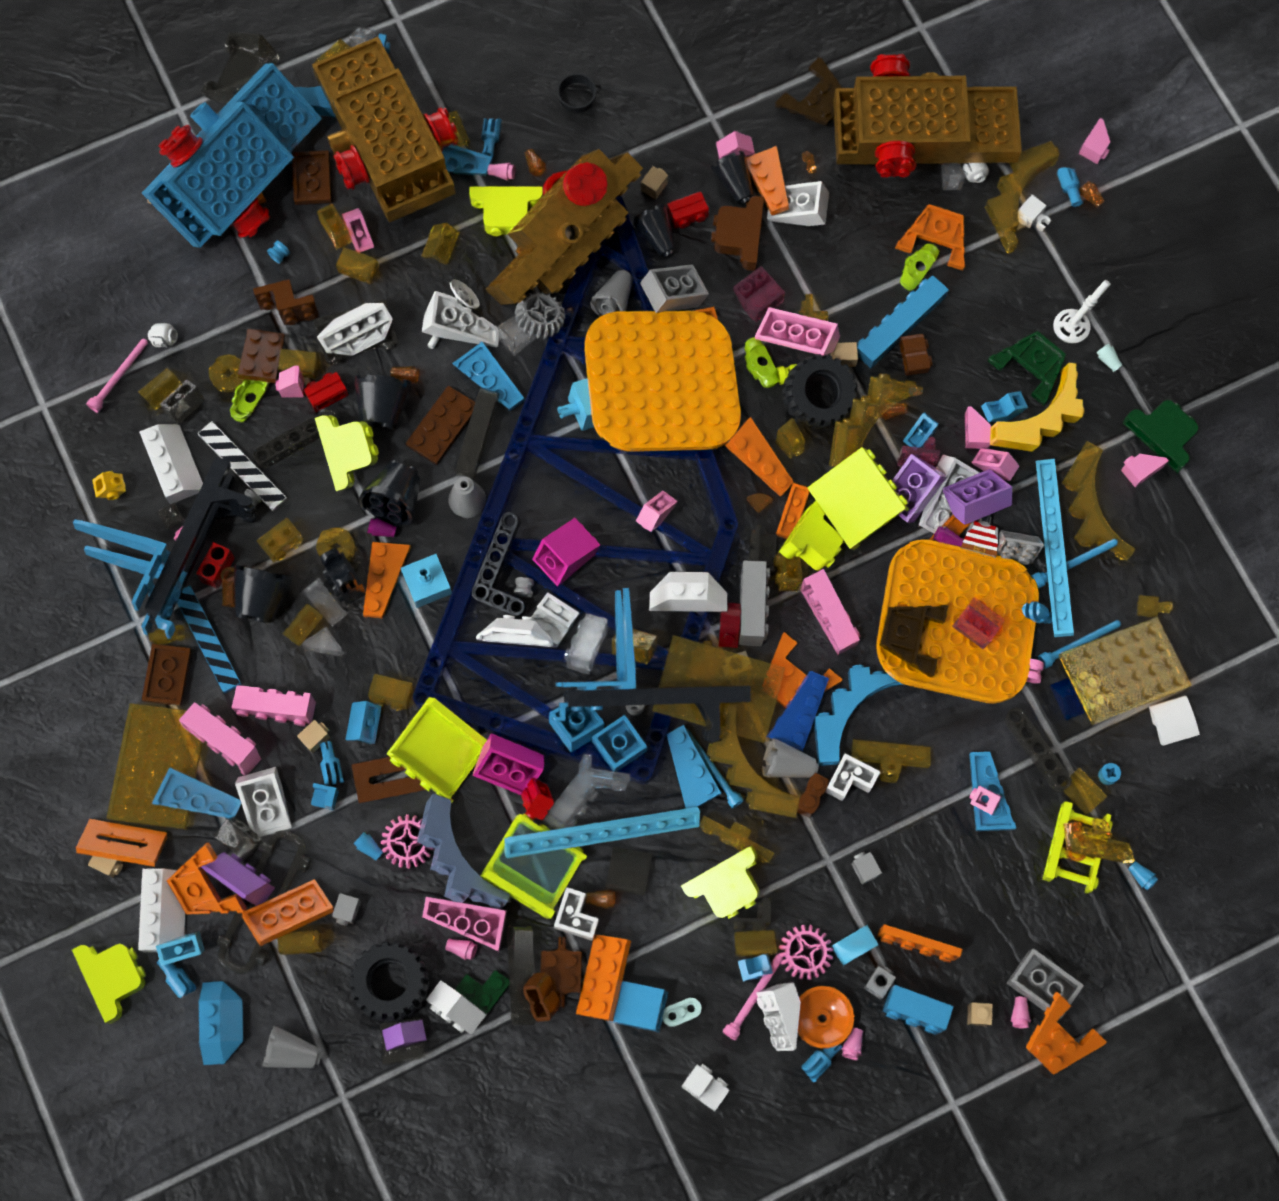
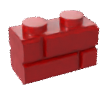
M702 192L667 203V213L674 228H685L695 221L702 222L709 215V208Z
M337 372L327 373L323 376V379L317 382L312 381L303 389L315 412L349 396Z
M531 778L527 784L528 788H525L521 794L522 805L526 808L525 813L532 819L538 818L543 820L548 813L547 810H550L553 806L554 800L547 784L536 778Z

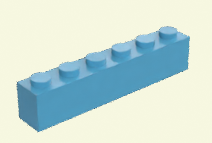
M933 275L928 280L924 279L916 292L914 290L911 291L904 303L900 302L894 308V312L891 315L887 314L882 319V324L879 327H873L869 332V336L866 339L862 338L857 343L858 358L869 368L875 366L899 343L901 337L906 336L946 298L949 289Z

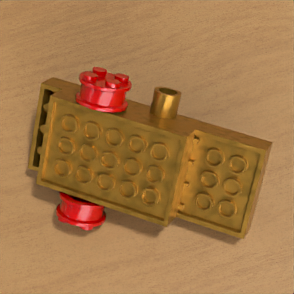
M379 37L312 64L315 76L342 130L328 135L327 139L334 153L333 156L337 163L336 167L340 175H343L347 189L354 190L356 185L363 182L369 183L389 223L456 194L454 183L446 169L442 151L444 147L451 144L453 146L457 145V142H459L456 135L457 129L453 122L450 123L448 119L450 117L446 108L442 109L439 107L438 111L428 115L425 113L422 115L399 68L395 70Z
M881 54L870 65L873 77H856L854 88L835 89L833 101L837 164H876V171L881 177H907L910 175V172L914 171L917 163L1018 162L1021 155L1017 86L967 87L966 76H940L932 72L921 76H911L908 73L910 61L905 55Z
M600 149L582 155L568 171L557 172L548 177L543 185V197L507 234L522 251L485 290L500 305L519 304L526 297L524 293L536 286L545 294L557 293L564 286L562 283L575 275V269L579 265L583 266L589 260L587 256L592 252L595 253L602 246L600 244L601 241L610 238L614 233L613 229L617 225L621 226L627 218L625 216L629 212L615 198L618 195H623L628 190L627 185L635 182L641 176L639 172L643 169L642 166L628 152L608 159Z

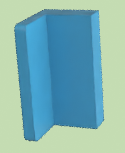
M368 701L353 702L346 740H358L368 744H375L382 706Z

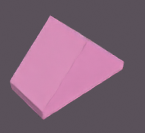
M736 131L716 142L719 159L734 152L736 155H740L739 151H744L745 156L755 154L752 138Z

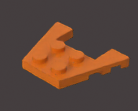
M928 204L915 220V223L906 231L902 239L897 242L895 249L911 254L916 238H920L953 249L947 266L963 270L965 266L963 215Z
M784 632L768 669L762 689L786 708L789 701L795 696L806 674L786 659L796 647L797 642ZM828 669L823 675L829 678L824 693L835 685L840 684L843 680L831 669Z
M209 842L170 876L167 883L186 914L229 913V911L242 913L247 909L242 898L238 894H234L221 899L206 872L201 868V866L211 863L218 858Z
M1058 992L1054 994L1052 1005L1050 1008L1047 1007L1044 1012L1045 1018L1041 1025H1037L1026 1046L1053 1075L1107 1043L1093 1028L1079 1043L1066 1032L1057 1020L1071 1005Z

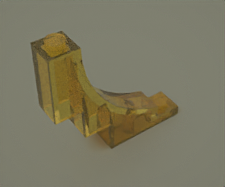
M1052 141L1022 151L1018 162H1010L1013 173L1000 177L997 185L1001 195L989 199L985 209L1007 254L1014 252L1018 244L1017 236L1014 233H1016L1019 226L1018 204L1022 191L1037 174L1055 165L1058 160L1059 150Z

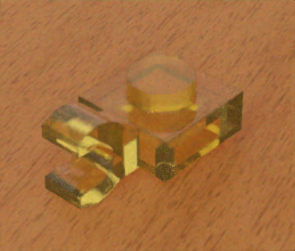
M1139 595L1137 616L1157 617L1158 612L1170 613L1173 610V603H1158L1159 597Z
M176 625V630L171 639L167 638L165 630H154V633H149V641L152 644L158 645L173 643L175 640L183 641L185 636H178L177 632L184 630V627Z

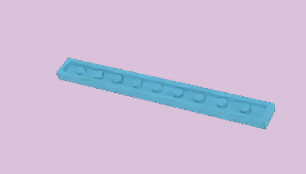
M1055 459L1036 461L1054 637L1073 636L1074 631Z
M698 807L506 837L505 856L506 858L695 828L699 827L700 810Z

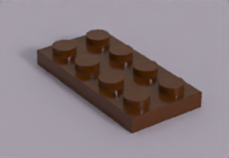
M448 385L407 440L406 446L433 464L438 465L478 410L479 404Z

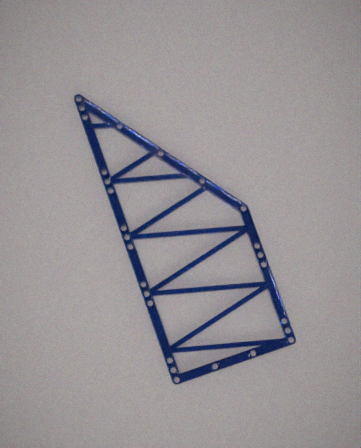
M618 195L616 200L626 209L622 195ZM627 214L625 216L627 218L621 226L617 225L614 228L622 255L606 246L607 240L604 239L600 243L602 246L595 253L592 252L587 256L589 260L583 266L579 265L575 269L576 273L571 279L561 306L565 311L564 323L569 324V326L561 327L557 334L554 333L552 337H549L414 691L413 701L416 707L421 709L424 703L417 702L420 696L435 698L470 727L639 784H648L653 777L677 704L657 705L645 740L647 752H653L655 758L648 760L645 758L644 753L639 757L638 761H632L614 774L592 740L572 753H567L564 751L566 745L557 733L436 693L448 659L451 657L549 720V713L553 709L466 654L617 666L615 654L456 641L473 596L472 589L506 509L527 451L638 518L642 507L546 448L695 460L719 526L711 550L663 521L655 529L693 553L600 545L594 556L706 566L704 572H708L718 584L720 582L737 532L738 521L712 449L623 451L612 447L608 441L534 435L564 353L566 352L586 364L585 350H583L585 337H574L571 334L600 257L602 256L628 271L633 278L632 283L642 311H655L640 284L643 279L637 278L638 276L645 277L649 271L629 215ZM557 339L562 340L561 343H555L554 341ZM551 355L557 357L553 360L548 359V357ZM525 421H531V422H532V423H531L530 425H528V426L523 425V422H525ZM520 437L526 439L524 442L516 441ZM512 454L519 455L517 459L510 458ZM488 521L494 523L491 527H486L484 524ZM729 523L732 524L734 528L726 529L724 525ZM500 537L499 540L502 544H505L508 538ZM485 538L487 539V542L485 544H479L478 540ZM515 538L511 550L536 552L542 540ZM498 551L493 553V555L501 559V555ZM509 552L506 559L507 564L616 631L615 617L562 584L557 587L546 574ZM476 555L481 557L477 562L471 560ZM690 611L675 655L632 629L633 643L657 657L634 656L635 668L669 670L664 688L683 687L709 611H703L704 615L697 616L694 611ZM695 627L698 629V632L691 634L688 629ZM434 660L441 661L438 667H432L431 663ZM427 678L434 679L431 685L424 684V681ZM494 720L501 722L498 728L490 726ZM656 733L662 738L656 742L651 739V736ZM641 770H646L649 776L641 778L638 773Z

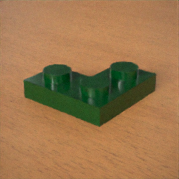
M494 970L483 986L466 974L455 991L484 1014L488 1015L511 982L496 970Z

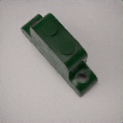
M1166 400L1150 415H1146L1141 410H1133L1122 422L1159 457L1167 458L1169 460L1167 464L1176 473L1189 461V455L1183 447L1196 434L1198 425L1195 419L1182 411V408L1177 403Z

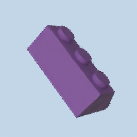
M914 454L909 456L892 480L897 486L896 492L898 495L902 494L908 502L906 506L909 510H904L898 516L909 523L916 521L947 478L946 475L933 465Z
M991 469L943 488V493L953 515L964 525L1012 505V486Z
M223 852L217 856L218 858L215 861L201 866L202 869L239 896L256 906L264 903L275 889V887L269 884L271 881L263 874L260 876L256 875V869L249 864L245 866L241 864L242 859L234 853L230 856Z

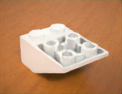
M794 982L776 984L756 992L758 996L757 1002L763 1010L765 1016L764 1023L769 1028L773 1047L776 1048V1051L795 1050L800 999Z

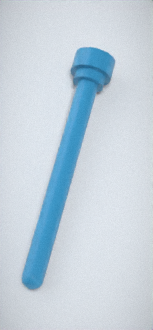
M1112 539L1066 562L1067 570L1117 546L1118 540ZM1037 572L1031 575L1032 579H1035L1038 589L1045 586V583L1048 582L1047 572Z
M1119 620L1113 621L1052 653L1044 652L1038 655V660L1042 661L1045 664L1044 669H1047L1053 665L1056 659L1119 628L1121 622Z
M687 729L710 773L728 796L727 803L733 809L740 805L745 799L740 793L732 790L689 729Z

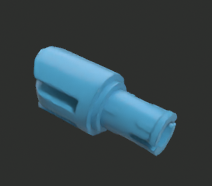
M484 119L481 139L484 141L482 154L494 156V146L500 137L501 119H496V122L494 119Z
M1059 168L1057 175L1063 192L1068 193L1072 207L1080 206L1083 203L1078 190L1081 185L1075 169Z
M1039 602L1023 605L1022 613L1030 620L1045 624L1052 622V613L1049 612L1045 605Z
M327 741L328 745L325 742L321 743L320 748L323 760L320 766L324 784L326 786L329 785L326 769L329 771L331 784H336L335 767L339 783H343L344 779L340 760L334 756L332 742Z
M160 960L157 961V964L167 976V984L178 998L195 991V984L182 968H177L173 963L161 966Z
M842 1045L824 1048L822 1051L816 1050L801 1066L805 1073L810 1076L812 1082H816L831 1066V1059L842 1049Z

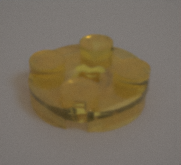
M222 355L215 359L216 362L210 366L209 378L217 390L232 392L245 380L238 378L241 360L234 355ZM226 370L233 372L230 377L223 376Z
M330 528L320 533L316 543L319 557L331 550V545L338 543V545H341V548H337L339 553L343 552L347 560L350 557L352 558L355 553V542L347 530Z

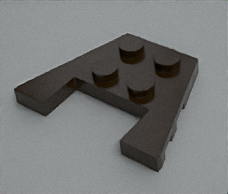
M819 56L809 66V71L821 79V81L801 102H798L785 92L775 102V107L787 109L792 114L798 113L806 116V119L827 126L834 119L833 99L835 89L842 87Z
M948 606L888 607L879 645L932 678L935 674L937 659L918 654L924 620L943 624L946 619Z

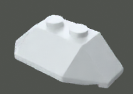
M365 303L332 320L317 338L327 353L353 356L384 340L393 318L384 303Z
M669 572L650 592V611H727V592L708 572Z
M503 615V618L495 619L476 636V640L483 642L556 647V643L537 621H534L533 617H522V620L515 619V616Z

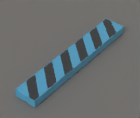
M192 587L184 588L177 603L225 694L235 689L237 685L240 686L242 684Z

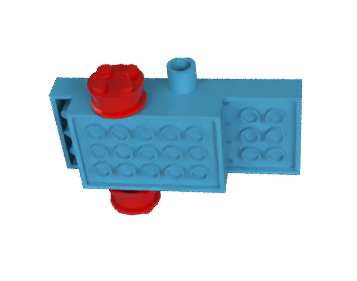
M273 63L265 64L218 114L206 102L199 105L190 116L202 128L196 136L191 132L192 128L190 125H185L182 128L177 126L171 132L172 136L163 140L158 146L160 148L159 153L162 156L166 155L171 160V163L150 183L142 194L193 247L200 248L212 235L220 236L229 226H233L238 231L237 235L240 238L255 235L258 231L257 228L261 224L266 223L270 218L268 215L269 210L266 207L263 208L258 203L259 199L257 196L294 158L290 152L322 119Z

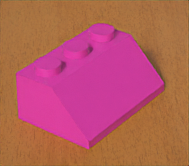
M491 733L482 747L473 776L521 795L523 790L528 788L527 784L531 778L538 779L543 772L544 755Z

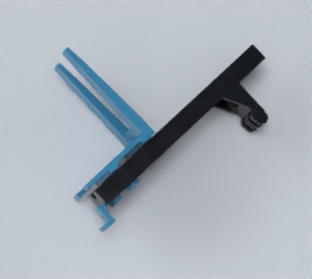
M215 457L171 552L166 550V543L81 520L75 519L73 522L76 530L153 555L151 562L95 547L85 546L84 548L86 555L144 574L132 599L134 609L139 611L148 593L149 599L145 605L147 615L141 626L145 635L149 634L154 624L159 629L165 630L168 639L172 638L176 629L174 623L169 621L215 520L236 516L241 517L243 522L253 523L256 520L251 497L230 490L234 482V475H227L231 467L229 460ZM154 578H157L158 580H157L156 584L154 585L153 579H154Z
M623 588V609L621 590L615 591L617 680L556 682V687H577L579 690H564V703H559V717H552V720L565 721V707H571V711L583 710V707L591 706V710H603V706L695 703L705 721V727L702 729L703 739L707 742L715 743L720 739V703L751 702V686L636 688L629 588ZM596 686H611V688H614L594 690Z

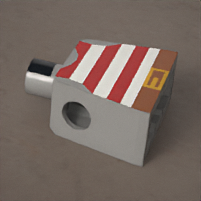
M987 515L980 518L979 522H971L963 539L962 549L994 558L997 557L998 528L990 525L991 516Z

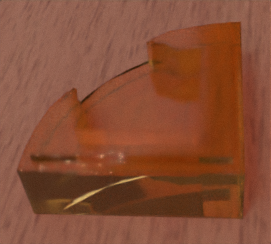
M808 151L803 152L802 158L807 163V171L810 174L815 173L816 168L813 154Z
M761 493L750 495L746 499L758 513L773 502L770 496Z

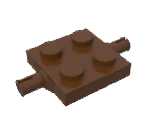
M558 937V949L554 951H541V973L546 972L551 977L553 990L561 999L560 1007H565V995L581 993L582 952L567 950L566 937H563V940L562 937Z

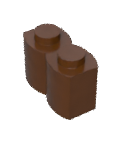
M923 334L901 337L899 347L906 376L928 373L930 367H932V358L928 356L926 351L928 349L927 338L924 339Z
M817 773L811 776L806 785L805 792L797 804L798 813L808 818L815 813L819 806L820 798L828 787L827 778Z
M546 972L534 973L524 985L523 992L525 998L531 1004V1013L536 1021H550L560 1008V999L553 990L551 977Z

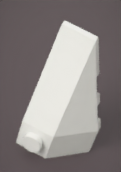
M437 291L434 292L424 314L423 333L474 344L483 342L486 346L498 347L500 334L498 327L485 318L478 317L471 312L472 309L458 303V300L453 296Z
M942 455L936 468L946 475L947 478L924 508L919 526L934 534L937 528L949 519L952 512L943 493V488L980 473L958 459Z

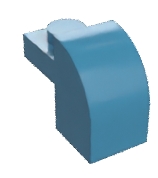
M1021 391L1007 393L999 401L985 402L981 408L988 422H1006L1021 414L1028 406Z

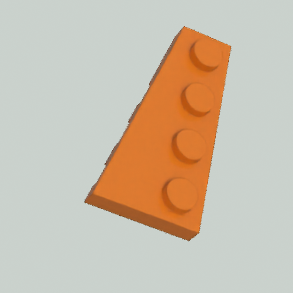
M777 146L747 157L749 174L761 196L764 197V202L771 215L774 216L789 210Z
M748 418L725 446L774 492L782 496L794 481L752 418Z
M372 542L363 610L364 617L383 619L392 597L393 589L397 584L401 567L404 566L406 556L410 551V545Z

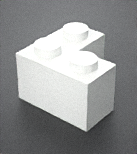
M844 754L825 792L841 801L845 798L851 784L869 793L880 771Z
M566 887L554 928L593 941L599 919L581 913L586 893Z
M441 980L426 999L432 1005L430 1007L432 1011L448 1023L454 1021L453 1027L461 1033L465 1030L472 1035L486 1016V1014Z
M696 1065L681 1087L710 1109L716 1111L729 1092V1089L726 1088L728 1084L720 1078L715 1080L711 1075L712 1071L705 1065Z

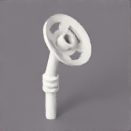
M456 279L450 282V287L455 295L454 298L458 300V303L472 309L479 307L480 303L477 296L466 284ZM432 336L427 346L434 349L440 337Z
M1104 280L1097 290L1085 299L1083 306L1079 310L1066 309L1056 316L1053 327L1059 339L1066 343L1075 344L1087 338L1090 332V322L1085 314L1097 304L1098 298L1111 285L1109 281ZM1069 314V315L1065 316L1062 321H1060V318H1061L1063 315ZM1064 327L1070 333V336L1064 335L1060 328ZM1083 328L1086 329L1081 336L1076 337V335L1082 332Z

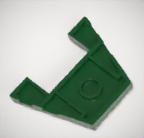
M1036 331L1011 347L1003 349L1000 353L990 356L988 362L1001 371L1012 358L1042 381L1032 392L1031 396L1044 406L1066 353Z

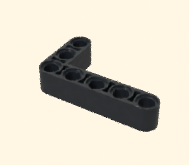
M507 512L501 517L472 589V595L482 603L517 616L523 615L527 611L526 601L495 588L521 524L519 515ZM509 516H513L515 518V524L513 526H508L507 524V518ZM505 533L508 536V541L502 544L499 539ZM496 551L501 555V559L498 562H495L492 558L493 553ZM488 569H491L494 573L491 580H488L485 576ZM481 587L486 589V595L483 598L478 595V590ZM498 594L504 597V602L501 605L497 604L495 600ZM516 601L520 602L522 606L519 612L513 609V604Z

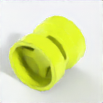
M796 364L786 368L784 366L777 367L780 385H784L785 379L789 376L788 373Z

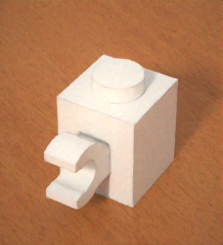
M1033 195L1020 207L1015 217L1020 224L1026 225L1028 228L1036 222V227L1040 231L1045 229L1041 222H1045L1047 225L1051 222L1048 216L1043 215L1046 205Z

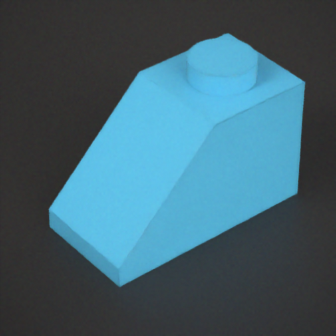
M199 931L156 946L161 966L200 955L205 951Z

